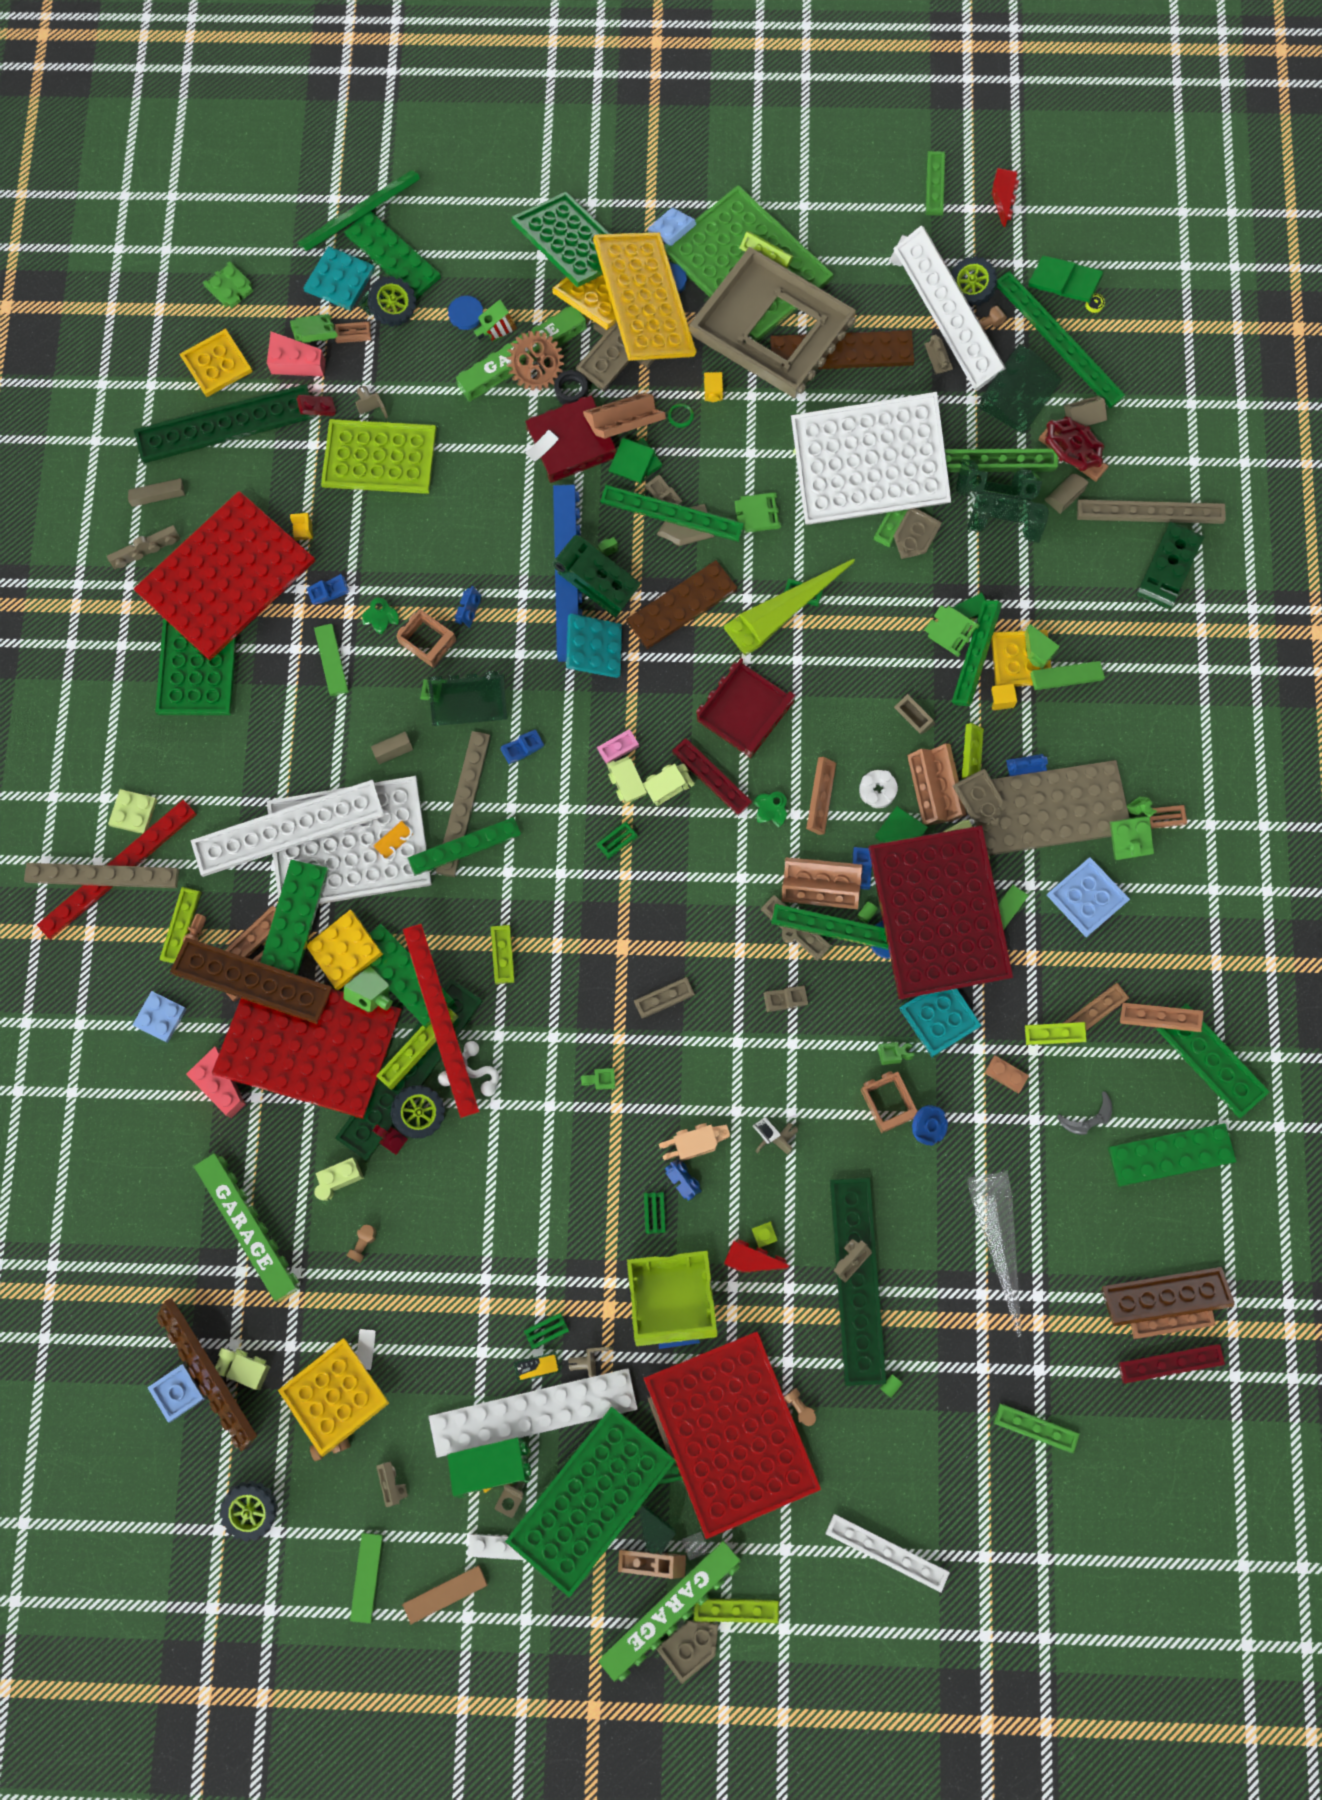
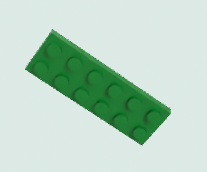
M371 211L363 215L345 231V236L389 276H394L396 279L401 278L403 282H407L410 285V289H413L416 299L441 279V275Z
M290 860L260 963L298 975L328 874V868Z
M380 924L369 935L383 955L369 966L389 984V990L427 1028L431 1021L411 956L387 929ZM442 988L447 1008H449L455 1001Z
M1187 1003L1180 1008L1192 1010ZM1204 1021L1201 1032L1167 1028L1156 1029L1239 1119L1269 1093L1267 1088Z
M1226 1123L1108 1148L1118 1187L1236 1163Z

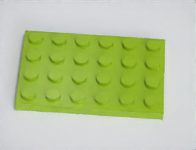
M329 419L321 480L322 488L429 494L436 425Z

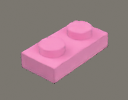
M629 729L598 746L597 750L607 765V763L615 761L638 748L639 744Z

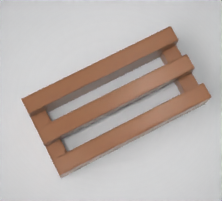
M370 321L335 324V331L337 332L336 343L372 340Z
M1184 805L1152 808L1157 811L1156 813L1181 811V814L1151 816V829L1187 824ZM1182 818V820L1153 823V821Z

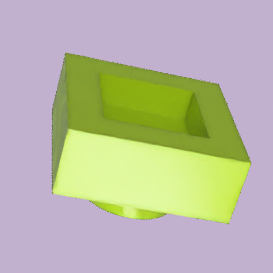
M771 1222L752 1228L758 1248L778 1241Z

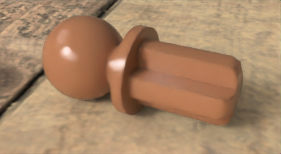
M201 914L195 915L191 927H188L190 933L184 936L183 942L186 937L199 941L197 935H202L201 930L206 921L205 916Z

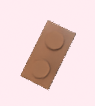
M997 1056L993 1057L984 1072L1018 1094L1029 1075Z

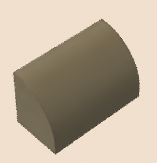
M1099 396L1064 405L1065 415L1084 426L1107 420L1105 399Z
M1071 474L1045 498V501L1061 514L1086 490L1089 482L1079 475Z
M908 694L894 707L919 734H924L935 725L934 720Z
M406 732L371 746L379 765L413 750Z

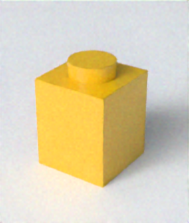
M722 372L704 373L705 401L717 402L723 400Z

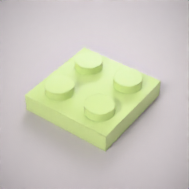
M120 789L108 825L143 834L148 830L157 799Z

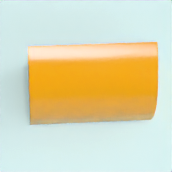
M401 821L373 847L387 859L393 853V850L389 847H393L396 851L407 841L400 839V837H408L410 830Z

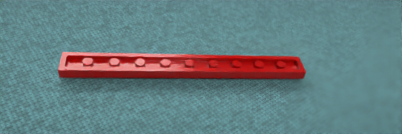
M182 800L107 865L138 866L197 814ZM82 885L41 920L37 926L48 939H53L113 886Z
M418 924L405 928L403 933L460 1118L478 1113V1105L423 926Z

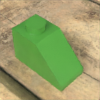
M1031 624L1028 625L1025 631L1027 657L1034 666L1043 669L1055 656L1060 646Z

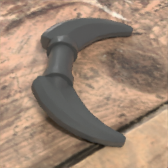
M1102 1092L1103 1102L1099 1113L1087 1121L1074 1122L1065 1119L1061 1115H1057V1118L1066 1130L1074 1134L1086 1135L1090 1128L1097 1124H1107L1111 1118L1112 1103L1106 1092Z

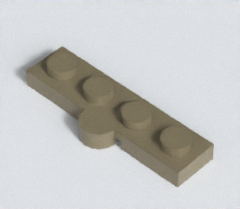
M172 525L149 537H137L133 541L134 545H129L107 555V558L114 569L123 568L128 563L140 560L143 556L155 553L167 545H172L181 538Z
M775 895L761 908V911L771 920L775 904L786 906ZM779 926L783 930L781 936L784 942L792 943L796 941L817 961L831 948V945L818 934Z

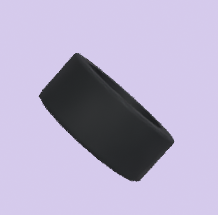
M574 370L564 371L555 380V395L561 404L573 403L582 397H588V383L582 373ZM574 381L581 384L582 390L577 395L567 396L561 392L562 385L566 382Z

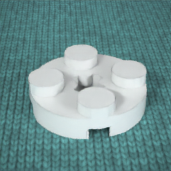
M874 770L867 773L862 778L859 787L861 799L874 808L889 806L895 799L898 791L897 782L891 776V773L882 770ZM876 785L883 787L881 793L874 791L873 788Z

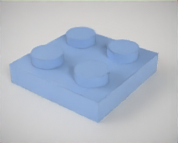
M671 208L647 229L649 233L660 232L662 241L672 246L696 225V222L690 216Z
M151 991L133 1026L168 1043L187 1009Z
M181 1364L148 1387L168 1423L205 1399L185 1364Z

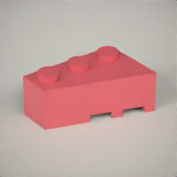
M274 332L270 333L267 365L271 374L324 377L326 360L322 349Z
M214 1047L186 1075L226 1116L232 1118L246 1104L237 1084L233 1080L212 1074L220 1049Z

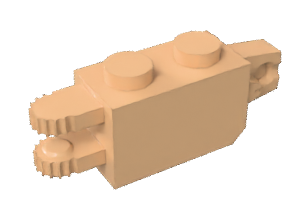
M704 1123L695 1126L696 1130L688 1132L685 1129L676 1132L677 1136H674L673 1139L659 1144V1147L663 1149L672 1145H676L677 1151L663 1155V1159L668 1160L679 1156L682 1162L715 1151L717 1143L730 1137L727 1125L712 1127V1125L707 1126Z

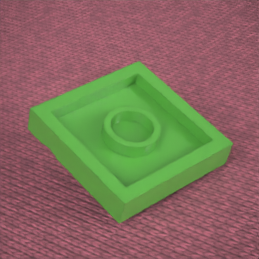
M1149 816L1110 822L1115 860L1154 854Z

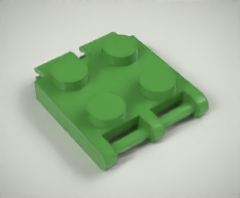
M230 261L221 271H216L211 279L203 282V285L225 307L233 308L241 302L239 296L244 299L253 292L251 282Z
M329 314L295 318L296 320L290 321L296 341L310 343L311 341H327L337 337V332L334 330V324L331 322Z
M776 493L741 496L740 500L735 501L736 515H738L737 521L744 523L743 530H745V533L781 528V523L778 520L779 508H777L775 500L777 498ZM772 514H774L775 523H773Z
M941 605L934 615L938 622L931 619L924 631L929 634L927 636L929 639L959 657V652L965 643L970 641V636L975 629L979 628V625L949 605L947 608Z

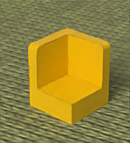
M290 514V519L293 523L294 540L313 539L312 521L309 514Z
M1014 684L993 686L991 688L994 701L992 710L1015 707L1017 698Z

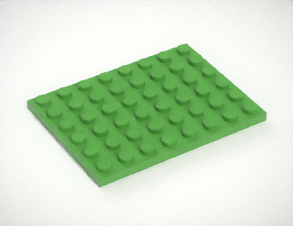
M739 185L695 220L696 225L672 246L664 245L667 257L674 264L681 267L686 275L709 297L712 296L745 253V251L740 249V245L747 231L792 255L793 258L788 270L821 289L834 276L831 271ZM777 297L749 336L757 342L797 308Z

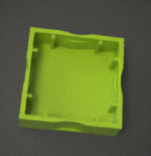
M708 1251L682 1253L671 1257H647L627 1260L636 1346L717 1337Z

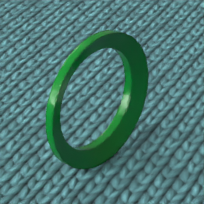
M676 404L668 411L669 422L677 428L687 427L693 421V410L686 404ZM677 407H685L690 412V418L685 423H676L671 418L672 411Z

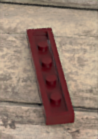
M686 738L672 750V753L737 816H740L752 804V801Z
M1216 1344L1120 1362L1118 1365L1122 1382L1125 1384L1225 1365L1221 1346Z

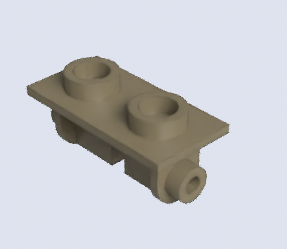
M933 335L930 338V342L924 345L935 374L953 370L942 339L937 335Z

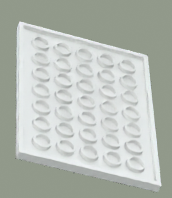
M937 392L791 415L805 525L951 503Z
M416 776L374 783L383 809V817L273 853L278 900L290 860L329 869L319 904L432 885L430 871L414 876L407 860L408 857L427 850ZM346 788L267 801L268 814ZM402 821L409 828L410 834L406 838L400 837V839L407 841L396 851L393 847H389L393 850V853L386 859L373 845Z

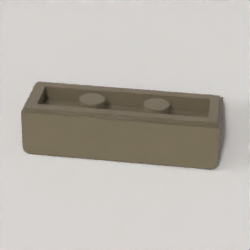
M182 479L128 490V501L132 507L185 496Z

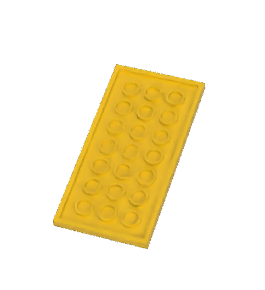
M660 232L594 235L593 242L628 361L694 357L696 349Z

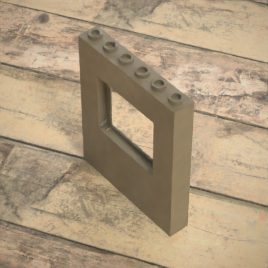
M749 247L689 324V331L691 336L791 397L796 398L799 393L802 394L804 392L807 382L813 380L816 370L825 364L828 354L834 352L837 342L843 340L846 330L853 327L856 321V310ZM777 297L817 320L788 361L748 337Z

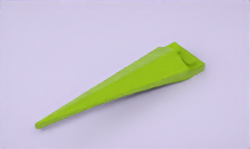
M855 559L847 561L739 614L737 618L724 625V630L744 656H747L761 647L803 606L850 567Z

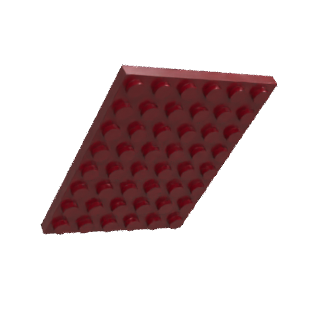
M982 825L868 846L899 999L1013 978Z

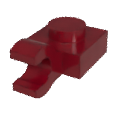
M376 1125L372 1130L382 1138L379 1144L395 1155L398 1154L408 1140L392 1127L386 1131L379 1125Z

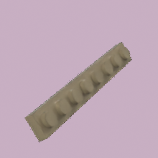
M1107 500L1077 501V520L1224 524L1226 521L1225 504Z
M474 731L471 733L443 844L465 836L467 833L491 739L489 734ZM459 860L438 867L436 873L455 877Z
M26 863L24 881L26 883L177 888L179 869Z

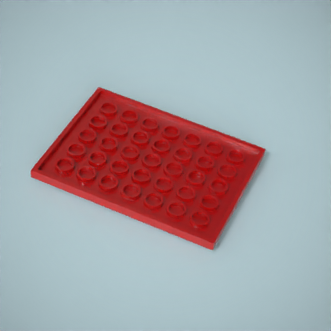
M238 491L133 590L210 661L316 560L245 495Z
M332 989L318 1024L241 998L212 1074L364 1119L378 1080L376 1076L382 1069L402 1010L393 1006L388 1010H384L378 1006L372 1012H367L344 1000V992Z
M758 1332L749 1334L644 1378L705 1539L821 1490Z

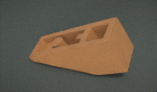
M619 1550L618 1572L671 1579L685 1577L686 1555Z

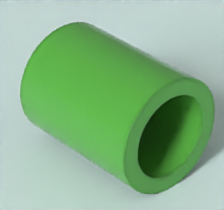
M866 902L857 917L868 924L878 908L872 903Z
M891 1374L886 1384H883L880 1389L892 1398L903 1383Z

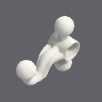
M468 1041L464 1045V1052L462 1053L468 1076L470 1078H479L485 1074H490L491 1080L481 1085V1092L485 1096H492L495 1094L496 1085L499 1082L498 1071L491 1066H485L475 1071L469 1068L467 1059L479 1052V1045L475 1041ZM446 1071L441 1072L438 1076V1081L442 1086L450 1085Z

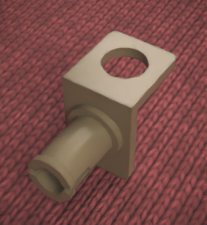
M362 386L364 392L359 387L357 394L360 400L355 402L359 414L362 415L380 407L385 418H388L378 393L370 395L366 386Z
M788 1123L781 1131L780 1136L772 1141L787 1155L793 1149L788 1142L798 1132L796 1127L789 1132L793 1126L791 1123ZM765 1140L758 1146L755 1151L756 1153H759L766 1145Z
M614 1347L587 1349L586 1357H570L569 1363H577V1365H569L570 1371L587 1369L589 1377L596 1376L595 1352L614 1350Z
M519 1481L511 1483V1485H504V1491L495 1506V1510L513 1518L524 1497L522 1489L526 1482ZM506 1498H511L514 1501V1507L507 1511L502 1507V1502Z

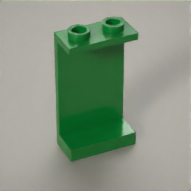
M517 1437L447 1454L453 1496L463 1498L467 1497L468 1493L519 1481L530 1482L529 1476L532 1475L530 1464L527 1463V1443Z

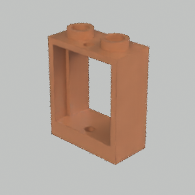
M421 609L417 613H413L406 626L401 627L397 633L399 644L432 668L436 666L456 642L453 632ZM423 622L442 635V638L428 654H425L407 641Z
M892 1071L887 1072L881 1076L882 1079L876 1082L872 1079L864 1083V1087L861 1089V1093L881 1134L914 1119L918 1112L898 1072L894 1074ZM894 1081L908 1111L883 1122L869 1092Z

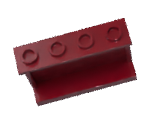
M592 396L582 397L578 401L566 403L560 408L548 410L542 415L530 417L525 421L526 430L530 433L534 444L548 430L558 437L556 443L540 457L547 471L550 483L614 459L616 448L611 437L602 438L596 436L584 416L583 411L596 408Z
M741 658L738 662L732 664L729 669L730 673L721 678L718 683L719 687L716 691L712 690L707 697L708 701L705 705L701 704L696 714L697 722L752 758L793 705L796 695L790 691L787 694L744 665Z

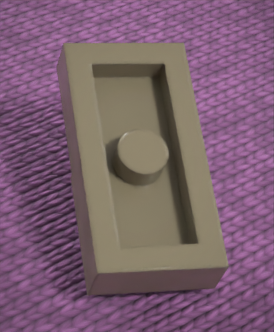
M852 1239L844 1249L849 1255L840 1260L834 1269L835 1273L845 1283L872 1253L862 1240L858 1243Z
M391 1461L377 1465L386 1507L400 1504L399 1500L408 1497L405 1484L395 1485L396 1471L394 1466L391 1465Z

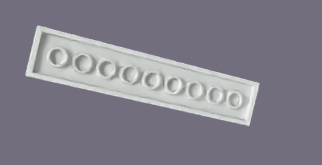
M920 226L893 249L974 390L978 391L1006 370L927 231L923 226Z
M370 780L193 839L191 843L200 874L204 877L384 816L374 782Z
M628 1368L431 1415L429 1420L436 1457H441L461 1450L604 1417L611 1406L620 1414L638 1409Z

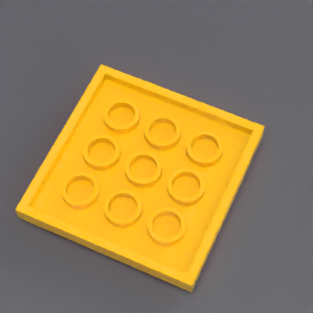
M603 275L578 288L567 277L553 287V294L606 330L617 322Z
M344 1338L278 1390L322 1457L389 1404L380 1388Z

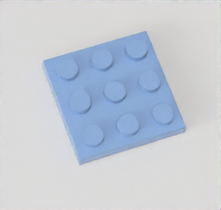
M1090 857L1047 894L1050 900L1085 937H1088L1130 900Z

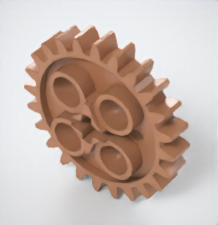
M528 331V336L522 333V339L516 337L517 344L511 342L513 350L508 349L507 351L511 353V356L506 357V359L511 360V363H508L506 366L512 368L508 372L509 374H515L512 380L519 379L517 385L521 386L524 383V389H528L530 386L532 391L535 390V387L541 391L542 385L544 388H548V382L554 385L553 378L556 379L558 377L556 373L562 372L559 366L564 365V363L560 362L559 359L563 358L564 355L558 354L562 349L555 347L558 344L557 341L551 342L552 336L546 339L545 332L540 336L539 331H535V334L532 331ZM535 343H538L540 347L537 353L533 351ZM524 354L526 362L522 365L519 362V358ZM532 357L538 358L536 360L537 364H532L534 362ZM547 357L551 362L548 367L544 365V360ZM540 367L544 369L545 374L542 373ZM533 369L537 371V377L534 379L530 375Z

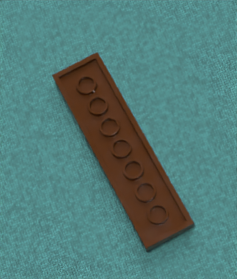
M912 330L846 333L843 340L837 342L834 352L828 354L825 364L818 369L913 366ZM807 334L770 336L771 351L788 361Z
M187 937L170 970L172 975L318 1024L332 992L331 986Z
M172 1297L164 1301L157 1313V1320L160 1326L165 1327L167 1330L169 1341L178 1348V1355L181 1360L186 1361L189 1366L190 1375L197 1379L200 1384L199 1389L201 1393L208 1397L212 1411L221 1418L222 1427L224 1430H228L232 1436L231 1441L233 1445L242 1452L253 1443L257 1435Z

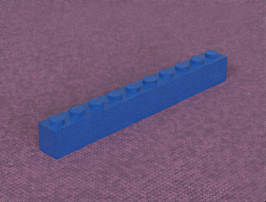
M575 485L553 486L555 558L574 535L581 536L580 525H577V519H580V508L576 507V503H580L579 491L576 492ZM555 569L558 662H566L568 616L570 614L583 616L582 609H579V603H582V592H579V589L560 576Z

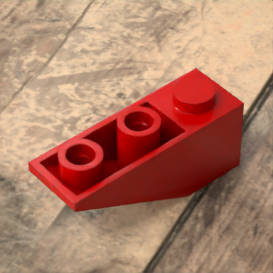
M997 168L991 194L1003 227H1006L1007 220H1011L1013 209H1010V206H1014L1016 194H1013V192L1018 189L1019 180L1016 179L1018 172Z
M739 1239L738 1242L733 1241L724 1265L742 1273L789 1268V1265L786 1264V1259L775 1256V1258L767 1256V1251L758 1247L756 1250L749 1248V1243Z

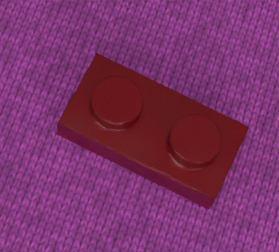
M299 395L297 397L300 414L334 416L336 413L332 397Z

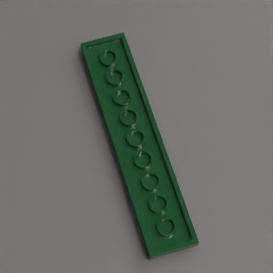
M303 384L134 429L141 461L145 464L314 419L316 415L300 414L297 402L299 395H310L308 386Z
M450 979L444 990L455 1001L449 1009L458 1016L453 1023L456 1037H458L483 1001ZM420 1022L417 1024V1026L415 1027V1029L412 1031V1033H411V1034L409 1035V1037L406 1039V1041H405L404 1044L401 1046V1048H402V1047L412 1038V1036L423 1026ZM437 1041L392 1090L378 1079L364 1119L351 1115L335 1139L368 1162L382 1140L379 1135L372 1131L374 1127L379 1125L388 1131L390 1127L394 1126L391 1117V1105L396 1095L409 1086H422L442 1059ZM410 1100L405 1104L404 1108H407Z
M870 1178L830 1180L836 1266L840 1260L849 1255L844 1248L852 1239L858 1243L862 1240L872 1251L870 1256L846 1283L836 1274L845 1386L886 1384Z

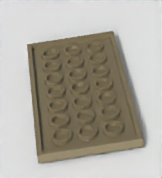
M1117 761L991 779L1004 801L998 826L996 827L974 820L975 827L982 825L989 856L1111 837L1110 822L1129 819Z

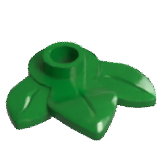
M375 598L370 603V608L364 611L362 622L364 625L372 623L374 630L381 635L386 630L388 623L399 624V616L394 608L388 606L385 599ZM382 604V609L377 610L376 605Z
M773 792L771 795L761 794L755 798L753 803L760 807L757 811V822L765 823L773 820L777 827L782 826L787 817V812L784 808L787 804L786 796L781 792ZM780 798V803L774 804V799Z

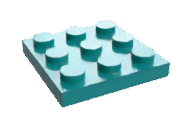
M328 246L303 288L307 293L351 311L372 276L375 267L370 263Z
M570 614L567 626L566 668L618 678L621 669L622 624Z
M957 989L920 995L899 1008L931 1057H934L982 1026Z

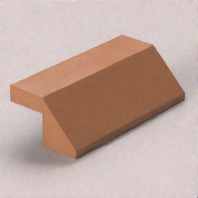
M640 393L583 411L595 435L602 438H608L666 419L664 411L655 409L653 395L648 393Z
M945 743L932 750L919 749L907 755L922 823L925 826L951 822L966 816L965 807L953 788V785L958 783L959 780L951 745Z
M786 857L781 902L858 909L862 865Z

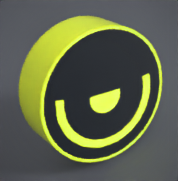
M1094 294L1090 303L1086 302L1087 310L1092 313L1100 312L1105 303L1104 298L1099 294Z

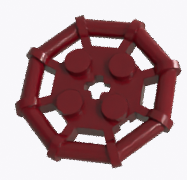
M1068 416L1056 421L1050 420L1047 423L1048 431L1045 442L1051 446L1060 458L1059 461L1069 463L1080 471H1085L1092 467H1100L1103 464L1102 451L1104 444L1095 437L1090 430L1091 427L1075 422Z

